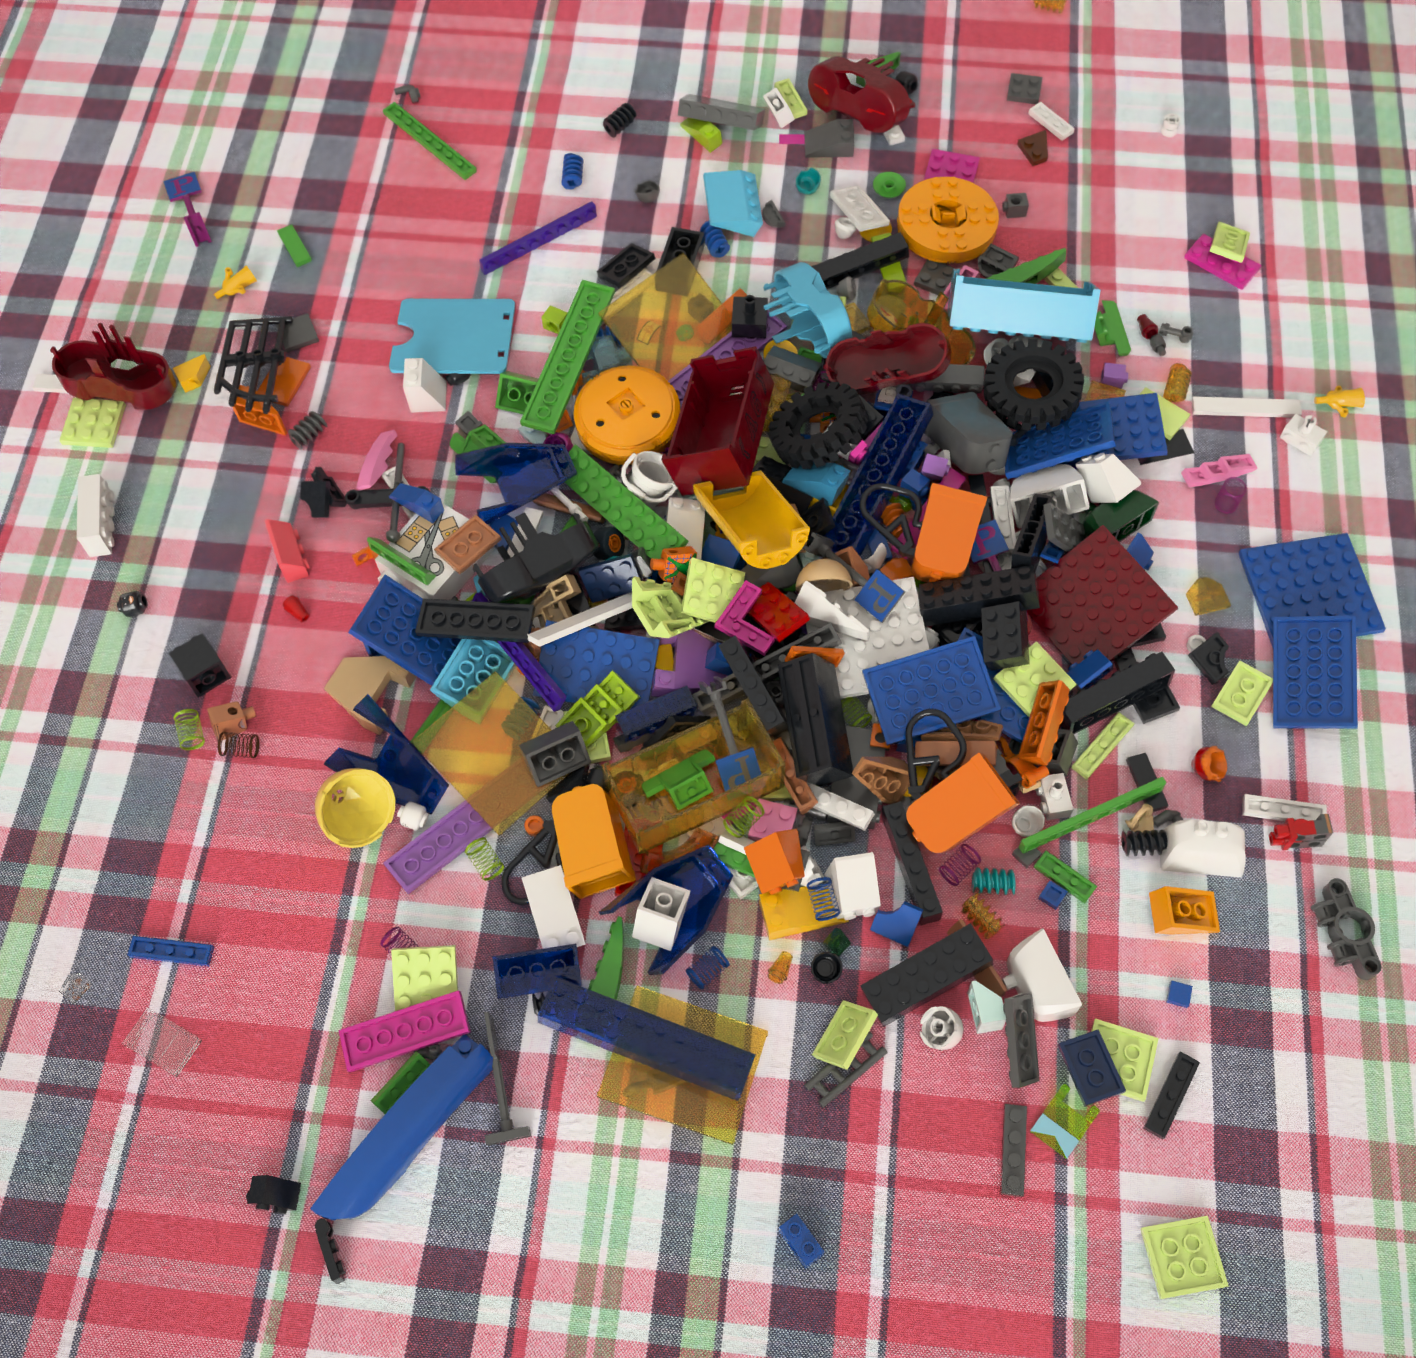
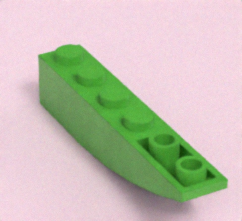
M1066 248L1055 250L1045 256L1024 262L1017 267L1009 268L986 279L1036 284L1065 262Z
M620 916L617 917L616 922L611 924L609 930L611 934L610 939L605 941L602 949L604 956L602 960L597 962L595 968L597 975L595 980L592 979L588 987L589 997L584 999L581 1006L582 1016L576 1020L573 1031H576L577 1039L598 1046L602 1045L609 1025L608 1020L613 1014L621 984L624 958L623 920Z

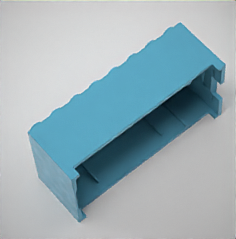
M953 268L946 316L947 320H949V326H953L952 329L963 330V327L973 332H981V329H984L992 334L1004 331L1006 335L1015 336L1016 333H1021L1024 337L1039 335L1043 339H1051L1053 336L1062 341H1069V338L1076 339V342L1087 343V340H1092L1101 291L1092 282L1084 281L1083 288L973 278L961 276L959 274L960 269Z

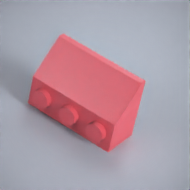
M271 519L264 520L278 565L287 583L308 577L307 569L310 566L307 558L303 559L302 554H305L302 543H298V540L301 539L298 530L293 529L291 523Z

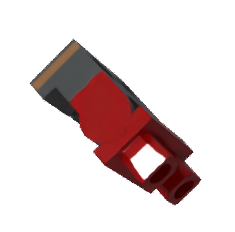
M1320 814L1316 820L1310 821L1305 819L1294 821V818H1287L1283 824L1274 826V832L1269 833L1270 845H1281L1282 850L1322 847L1333 834L1329 814Z

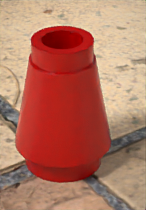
M291 595L284 600L282 604L284 610L301 623L310 617L299 597Z

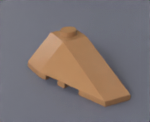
M969 720L956 724L965 741H998L1003 731V725L985 720L978 722ZM948 727L921 735L922 741H958Z
M862 757L852 772L863 785L883 803L887 804L899 802L910 786L908 764L904 760L894 757Z

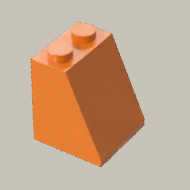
M797 829L774 832L744 847L762 894L770 892L771 895L782 892V887L787 886L789 888L799 884V879L805 877Z

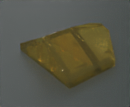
M1208 577L1197 579L1186 593L1195 616L1232 606L1222 584Z

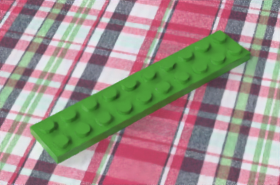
M586 280L581 281L521 418V426L555 434L613 299L615 288Z
M576 444L554 470L553 473L638 548L643 547L646 555L651 559H661L663 549L685 547L689 542Z

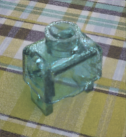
M611 335L595 338L586 359H592L594 366L592 371L581 373L583 386L590 379H594L593 377L607 369L618 366H632L628 345L617 347Z

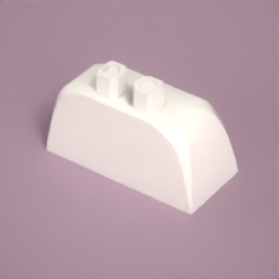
M1067 464L1046 467L1034 473L1030 472L1021 475L1013 481L1010 487V501L1018 528H1022L1034 493L1053 496L1052 504L1068 515L1087 510L1090 507L1083 477L1075 468Z
M1180 820L1164 829L1167 835V849H1164L1162 855H1160V868L1162 871L1242 877L1246 862L1245 831L1239 825L1221 821Z
M1043 928L1038 930L1013 948L1007 958L1009 975L1002 979L1007 991L1015 988L1018 993L1017 995L1032 994L1034 1019L1037 1021L1048 1022L1075 1016L1082 1003Z

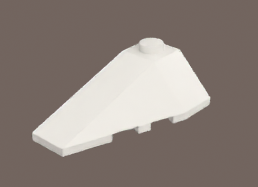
M808 581L804 582L795 604L809 615L810 620L807 622L808 624L821 628L831 622L838 633L866 641L869 640L870 633L868 628L852 615L848 614L846 616L840 608L841 606L837 603L831 604L825 598L826 594Z

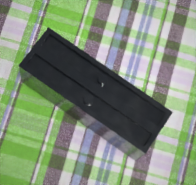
M814 653L779 664L778 670L796 778L820 787L854 776L852 774L853 765L835 665Z

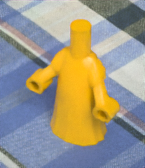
M247 265L235 275H233L230 267H226L222 289L214 293V296L218 300L224 295L244 294L246 292L245 287L257 282Z
M1336 386L1335 390L1329 391L1326 396L1315 397L1314 403H1327L1331 408L1336 409L1341 417H1346L1349 413L1348 409L1342 407L1363 408L1365 394L1361 387L1342 390L1341 386Z

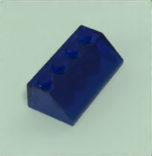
M684 686L615 715L616 729L625 742L629 740L633 742L645 733H654L666 723V719L670 716H693L697 712V705L688 686Z
M577 944L492 956L498 999L583 986Z

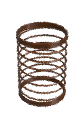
M222 732L219 736L217 747L220 756L226 755L228 746L229 755L231 753L232 737L230 735V749L228 732ZM241 734L243 738V752L245 737L247 738L245 757L247 756L248 739L250 737L249 757L256 758L260 745L258 735ZM224 735H225V737H226L225 751H224V753L222 754L221 746H222L223 737H224ZM234 735V738H235L234 743H235V750H236V737H235V735ZM239 738V741H238L239 751H240V738ZM253 738H255L256 742L254 756H252Z

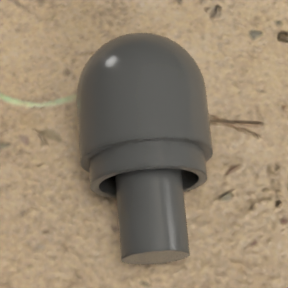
M1153 335L1150 338V345L1153 351L1159 353L1160 356H1164L1166 354V343L1161 335Z

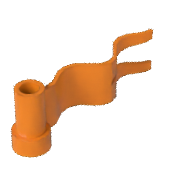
M1002 736L998 741L1005 755L1001 754L1006 762L1011 763L1023 779L1021 785L1024 788L1028 789L1034 786L1037 781L1049 775V770L1045 765L1037 768L1034 764L1019 759V754H1014L1010 750L1006 739Z

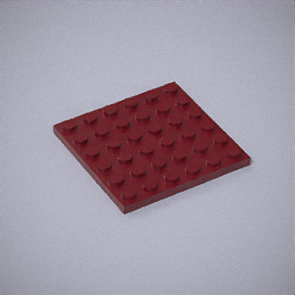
M1102 525L1064 555L1058 564L1054 563L1037 577L1040 608L1030 609L1027 612L1072 665L1075 662L1079 664L1084 660L1083 656L1091 650L1094 652L1097 649L1110 661H1113L1178 610V606L1110 531Z

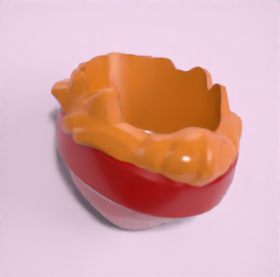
M1217 746L1199 749L1191 761V766L1195 773L1207 781L1215 780L1221 782L1228 769L1224 755L1225 752Z

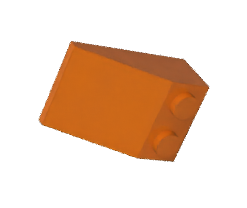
M240 385L239 390L248 393L249 386ZM237 397L236 404L232 408L239 422L281 435H287L279 412L272 405L269 413L264 414L262 410L264 402L254 401L251 412H247L245 410L246 399Z

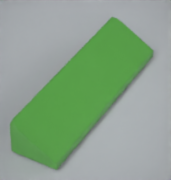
M367 538L368 545L372 551L425 585H429L436 577L434 573L378 538Z

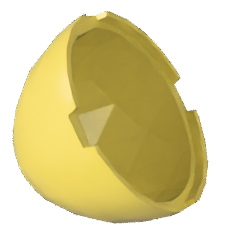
M349 768L334 773L321 785L315 799V814L323 833L334 843L348 848L363 847L380 838L388 823L392 822L395 812V796L389 782L375 771L362 768Z

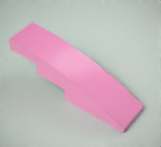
M395 430L381 433L373 443L360 471L356 487L358 490L372 487L388 468L385 460L393 452L390 444L398 436Z
M1250 454L1223 456L1218 461L1204 462L1200 467L1185 468L1181 474L1188 487H1195L1255 471L1257 466Z

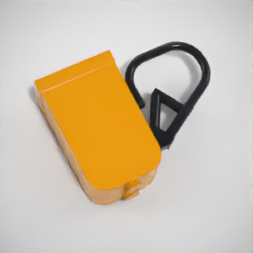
M596 784L583 787L577 786L572 791L557 796L552 804L553 820L546 821L542 825L544 828L508 864L503 872L501 885L505 897L511 903L517 905L529 904L527 897L518 898L511 893L508 883L509 876L513 869L529 854L544 868L549 867L557 841L560 850L556 854L557 866L561 865L565 876V887L579 899L635 881L636 876L632 868L615 801ZM550 833L545 855H543L536 846Z

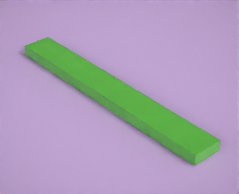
M396 102L383 109L385 116L464 180L477 172L473 164Z
M1160 777L1022 839L1019 849L1024 854L1155 795L1163 790L1166 781L1163 777Z

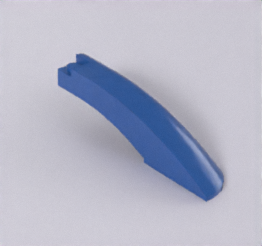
M466 1034L452 1047L449 1045L375 1125L326 1186L310 1210L320 1217L329 1220L352 1219L370 1210L401 1178L413 1160L451 1114L493 1070V1057L481 1043L478 1045Z

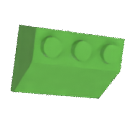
M510 371L500 373L495 408L524 414L539 378Z

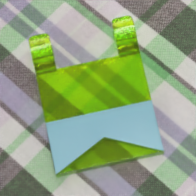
M1063 1084L1030 1132L1067 1159L1100 1110L1096 1106H1092L1085 1117L1080 1115L1063 1102V1099L1070 1091V1087Z

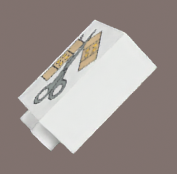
M442 503L444 511L434 523L415 514L399 532L400 539L397 542H390L388 544L434 573L436 577L429 585H425L380 555L375 559L381 574L378 577V581L380 582L386 574L423 599L452 600L475 573L472 570L473 565L477 563L480 567L494 551V548L492 547L463 573L459 574L435 553L434 549L469 519Z

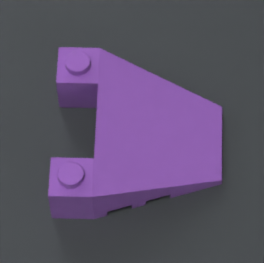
M690 629L671 638L655 637V639L660 640L659 645L671 644L675 648L673 671L655 670L651 696L669 699L686 694L689 696L700 691L698 682L703 681L710 685V682L715 683L713 678L715 676L721 679L727 677V675L705 668L707 651L714 643L694 630Z

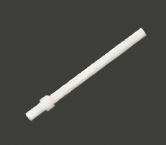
M529 460L524 462V466L569 509L571 514L577 513L580 515L582 522L588 521V517L576 503L568 499Z

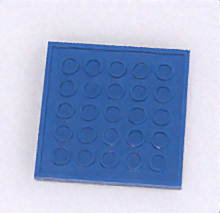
M1348 533L1240 549L1238 554L1272 647L1273 617L1356 615V637L1383 633L1386 630Z

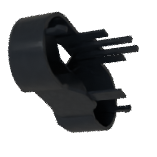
M524 512L516 516L515 519L528 538L527 540L524 539L515 522L510 523L524 546V550L518 552L504 527H501L499 530L514 556L510 557L504 545L496 549L504 562L495 566L484 575L477 563L473 565L472 569L478 574L479 580L477 582L489 602L514 604L526 600L544 590L551 582L574 572L601 547L586 521L581 522L580 515L573 513L572 516L577 523L576 525L555 536L544 532L538 534Z

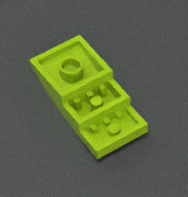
M612 670L584 698L581 697L555 726L558 728L573 721L580 730L587 749L606 733L641 697Z

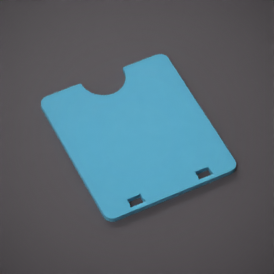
M404 299L401 302L397 322L398 325L411 328L414 335L408 342L392 347L389 362L390 371L392 373H404L405 359L423 358L439 374H500L506 372L515 313L514 300ZM504 315H509V320L504 319ZM499 352H504V357H498Z

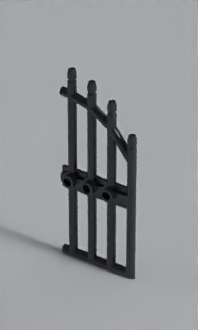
M292 316L229 321L214 393L218 395L221 392L222 386L229 391L228 403L230 407H234L237 397L246 399L245 410L247 412H251L254 401L264 402L262 410L264 414H268L271 402H278V396L273 395L278 366L286 361V350L281 349L286 323L293 322ZM279 324L275 347L270 351L264 352L269 325ZM262 325L257 349L252 353H247L252 326ZM245 326L240 351L235 352V354H229L235 327ZM271 363L265 395L255 394L261 367ZM248 365H254L248 393L239 390L243 368H246ZM236 366L231 385L224 379L226 367Z

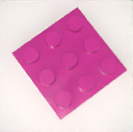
M932 149L924 180L934 177H956L974 183L980 157Z

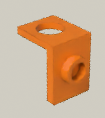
M369 546L352 555L356 566L372 558L375 560L378 556ZM362 554H366L363 559H358Z
M873 723L870 746L889 749L890 745L886 746L885 742L879 743L876 741L875 736L878 733H882L879 724Z

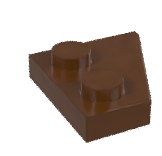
M1045 130L1018 140V147L1032 166L1047 161V133Z

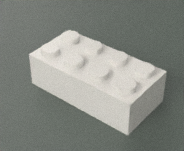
M100 474L78 477L77 539L90 557L112 554V547L115 545L112 531L115 530L112 516H115L113 507L115 495L109 489L107 481H104Z

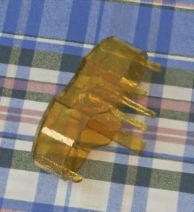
M886 279L880 282L867 308L868 322L874 331H903L909 325L927 323L937 327L950 342L952 355L949 364L970 365L976 353L975 342L970 333L964 328L963 330L952 329L953 326H949V316L947 311L944 310L949 297L943 292L939 293L936 301L925 300L920 296V292L907 282L901 280L887 281Z

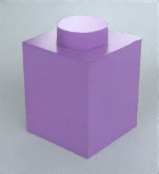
M1104 363L1101 373V387L1122 390L1123 384L1128 381L1126 365Z

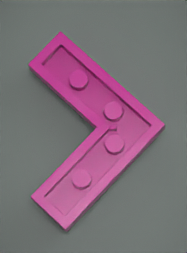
M884 420L865 441L862 440L849 454L847 461L859 465L865 458L867 450L871 452L877 445L875 441L879 437L883 439L887 435L890 424Z
M745 580L715 623V628L730 637L736 636L744 645L765 656L774 643L775 638L743 620L762 593L761 588Z

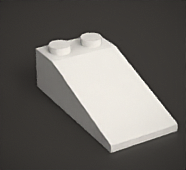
M669 497L666 522L689 541L686 546H692L697 552L696 559L701 560L705 519L704 507L698 500Z
M561 865L522 877L545 957L586 944L570 892L565 887V876Z

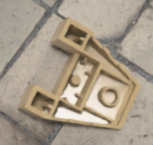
M564 575L551 582L546 587V590L532 603L536 608L534 618L538 617L541 629L545 627L546 620L559 622L573 616L566 600L581 593L574 575ZM589 626L590 628L599 629L598 626Z
M385 656L343 658L324 687V690L343 706L363 728L380 735L390 718L385 709L375 705L376 701L390 680L410 688L417 676Z

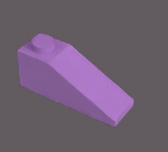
M927 453L920 473L930 480H942L943 476H947L950 465H947L948 459Z

